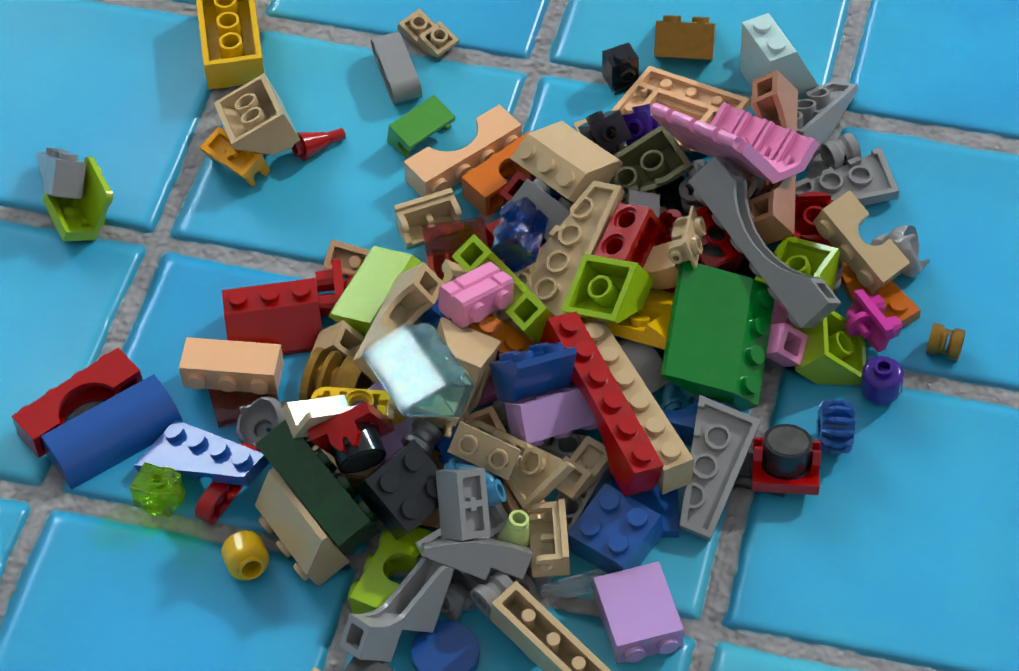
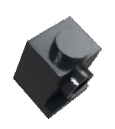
M629 42L602 51V76L614 95L628 91L639 78V57Z

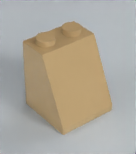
M441 317L422 378L425 389L460 400L459 420L457 422L459 424L460 421L464 422L483 398L491 375L489 363L495 362L502 341L468 327L461 329L451 320Z

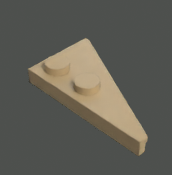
M472 419L468 423L478 430L521 449V460L518 466L513 469L509 480L505 481L525 510L531 511V505L540 503L575 469L573 464L483 421Z

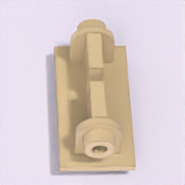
M690 206L688 216L680 217L674 221L671 235L672 241L669 244L667 257L674 264L690 260L693 268H697L699 254H702L703 251L702 239L706 235V225L704 219L698 217L694 206Z
M462 421L459 422L447 451L480 468H485L486 471L507 481L513 469L518 466L521 460V449Z

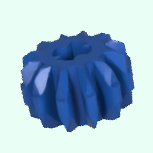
M838 399L822 401L819 405L816 420V441H821V452L838 455L849 453L854 444L856 424L853 404Z

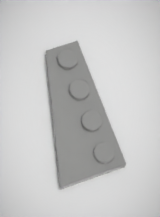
M880 146L871 150V154L866 157L860 158L856 156L847 160V165L835 170L830 167L821 171L820 176L811 180L804 178L797 181L795 198L805 192H823L830 195L831 200L835 201L850 190L859 202L866 206L898 199L899 189Z
M699 396L691 455L694 458L692 483L685 487L679 529L711 541L761 423L760 419L704 396Z

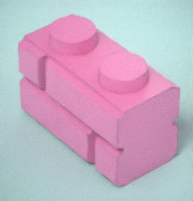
M488 262L440 286L438 296L439 311L447 318H451L452 322L461 329L474 322H480L487 315L499 309H506L513 302V278L504 271L500 272V268L492 262Z

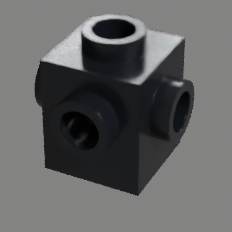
M602 110L587 116V122L578 127L582 135L610 154L619 150V144L632 138L620 110L607 111L604 114Z

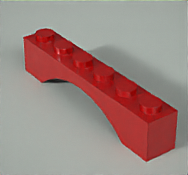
M577 311L548 318L539 343L548 342V344L562 342L563 347H576L577 355L571 380L582 393L595 417L607 453L610 471L624 497L654 489L664 465Z

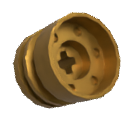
M317 347L311 353L306 363L300 385L299 401L311 399L314 391L321 387L368 389L371 379L353 362L355 355H348L343 361L339 351L329 352L327 348Z

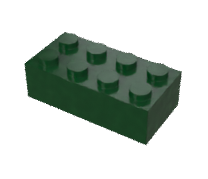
M286 419L255 444L336 545L349 557L380 532L379 528L375 525L379 518L362 498L356 502L354 497L358 495L357 491L341 473L337 476L334 475L338 468L320 447L317 450L313 449L316 445L310 441L309 436L293 438Z

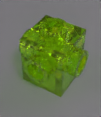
M144 462L130 486L134 505L143 508V510L152 515L161 514L171 517L176 506L179 507L183 503L186 494L180 473L171 467H160Z

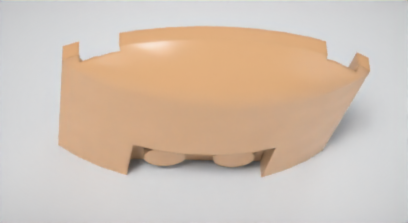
M648 66L614 106L612 111L620 110L622 115L633 113L632 107L650 104L651 108V105L656 102L674 111L710 124L723 102L738 110H745L750 105V99ZM675 138L683 152H697L693 149L683 146Z

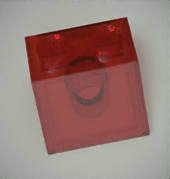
M482 217L421 225L426 264L442 280L444 278L442 264L445 259L457 263L452 255L473 234L488 247L485 221Z

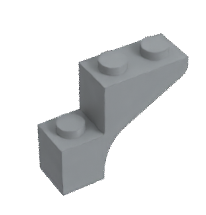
M422 557L382 606L364 614L350 613L339 646L359 660L391 662L402 630L433 633L454 568Z

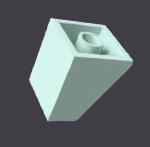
M769 13L742 22L740 73L751 88L753 80L776 70L798 90V99L806 96V92L819 87L795 48Z

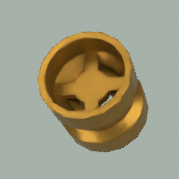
M934 322L926 353L935 356L944 354L948 359L958 361L966 330L959 328L950 330L946 329L943 324ZM950 334L947 350H945L948 335Z

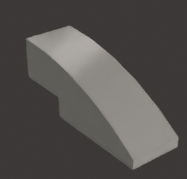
M476 538L465 541L439 539L422 543L419 549L423 557L484 580L487 579L491 568L523 580L533 556L532 551L528 547L491 538Z

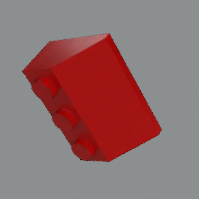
M316 278L222 290L227 340L281 344L283 356L312 352L318 334L323 330Z

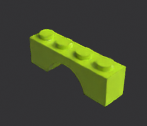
M473 234L452 257L467 273L488 262H492L500 268V272L504 271L511 276L514 281L513 302L504 310L531 339L539 344L547 319L555 315L489 247Z

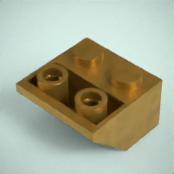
M663 15V20L656 21L654 56L713 60L716 23H710V17H692V22H682L681 16Z

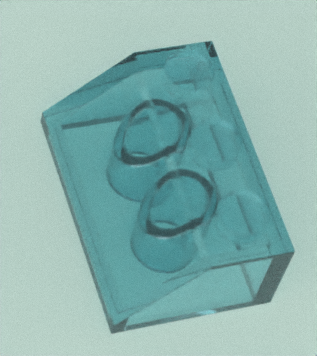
M426 323L418 325L403 324L365 349L362 355L403 416H462L475 384L432 325Z

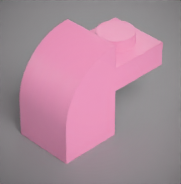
M775 300L766 358L782 367L800 365L808 335L794 328V324L787 317V309L781 302Z

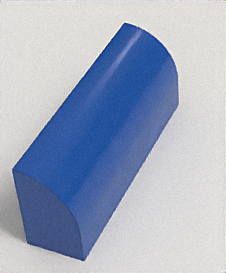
M155 374L49 431L42 435L41 438L47 456L72 490L151 446L175 420L181 422L183 420L171 396Z

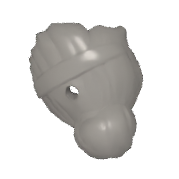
M912 225L899 226L888 234L878 235L870 244L878 246L891 239L910 262L901 272L902 275L910 278H915L930 262L929 259L919 261L918 235L916 228Z
M261 397L253 401L249 406H241L239 408L241 414L239 415L235 432L241 444L248 443L258 448L255 444L269 433L267 430H273L285 420L282 408L288 401L279 402L274 398Z

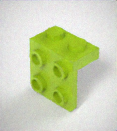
M92 156L85 157L84 159L86 169L82 199L57 197L44 193L42 200L62 241L97 240L100 229L105 223V216L109 205L113 202V191L108 186L102 175L101 168Z

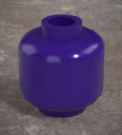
M884 356L874 357L867 361L862 368L860 383L863 396L875 404H888L895 401L902 392L904 372L901 365L896 360Z

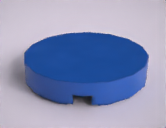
M450 620L437 621L433 633L419 631L414 637L411 647L413 667L416 671H475L480 656L478 638L470 628L460 622Z

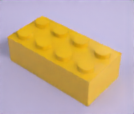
M196 0L203 64L208 90L244 85L265 73L255 0Z

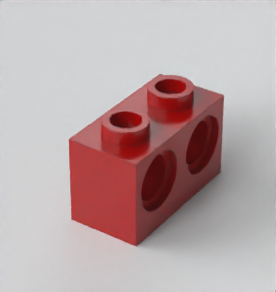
M619 203L609 220L608 227L594 255L636 262L643 268L663 224L650 207Z

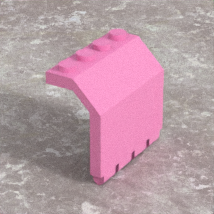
M656 102L650 108V115L683 146L712 158L714 156L728 157L736 168L773 184L804 171L820 145L812 137L808 138L790 128L780 127L770 120L758 118L750 112L742 109L738 110L725 102L722 103L710 124L674 111Z

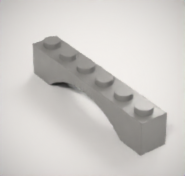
M714 156L689 180V183L695 189L693 191L694 196L712 211L713 221L720 228L728 232L731 236L730 242L738 252L745 254L750 261L749 267L752 272L758 277L763 278L768 284L769 294L777 302H781L788 311L786 313L788 319L795 326L815 328L841 304L840 300L822 278L809 276L792 269L779 260L765 245L756 230L750 214L747 198V181L728 157Z

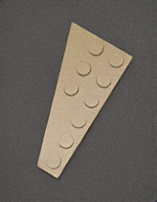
M593 181L571 206L570 214L560 226L555 225L548 233L550 238L541 248L536 247L514 273L555 316L564 314L561 309L583 254H595L597 246L608 227L609 220L625 194L622 186ZM499 309L491 313L504 323L508 324L524 336L531 339L506 314V311L504 309Z

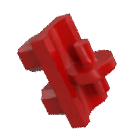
M340 259L331 260L332 269L315 272L318 292L335 290L333 294L318 295L321 316H328L354 276V274L349 275L348 280L343 282Z

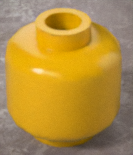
M239 531L230 535L224 541L221 548V556L232 577L237 580H252L259 577L267 569L269 553L262 539L255 532Z

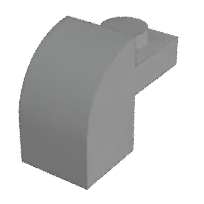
M628 339L617 341L651 394L670 382L660 376L663 361L653 346Z

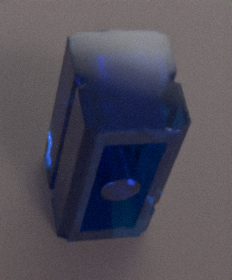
M522 197L515 202L509 201L500 210V215L502 216L500 224L493 231L495 239L491 251L500 260L504 259V264L512 272H518L536 262L549 220L540 209L536 210V205L528 197Z

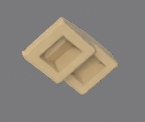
M587 435L570 458L567 456L563 458V460L573 464L575 469L555 490L572 501L583 494L609 466L605 446Z

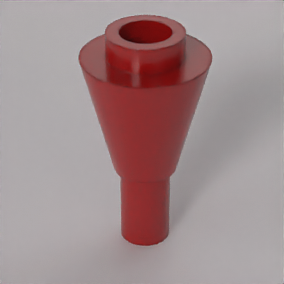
M343 128L329 132H297L300 141L295 143L291 149L296 157L306 161L329 146V144L344 140L346 134Z

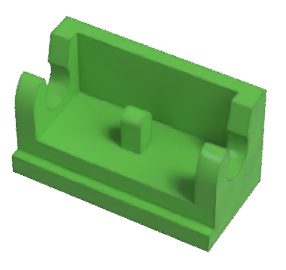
M433 95L389 125L387 142L393 145L404 157H408L411 155L410 151L441 128L447 130L452 127L451 123L455 121V116Z

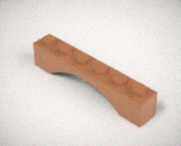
M778 70L753 80L751 105L755 116L761 119L765 118L785 129L787 127L797 132L798 90ZM796 174L775 184L761 179L757 192L748 200L750 214L756 230L767 245L794 235Z

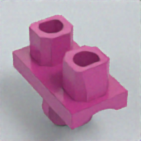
M863 289L856 290L853 294L855 297L854 302L846 312V317L849 320L845 324V330L850 336L860 334L863 338H866L877 352L884 351L889 340L899 336L903 324L897 316L885 318L883 315L886 308L885 301L879 294L868 296Z

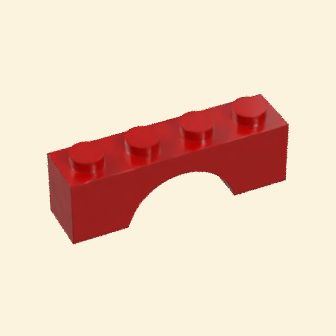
M119 347L112 352L101 356L98 361L84 370L76 372L70 379L56 388L48 390L45 395L31 404L22 407L17 413L12 415L17 435L38 458H41L46 454L41 438L42 435L66 423L70 414L80 406L91 402H104L143 380L141 371Z

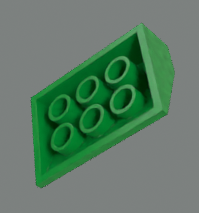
M690 261L681 262L660 376L698 397L701 395L706 398L730 403L732 408L738 411L757 407L775 301L769 294L768 287L750 277L699 263L697 268H693Z

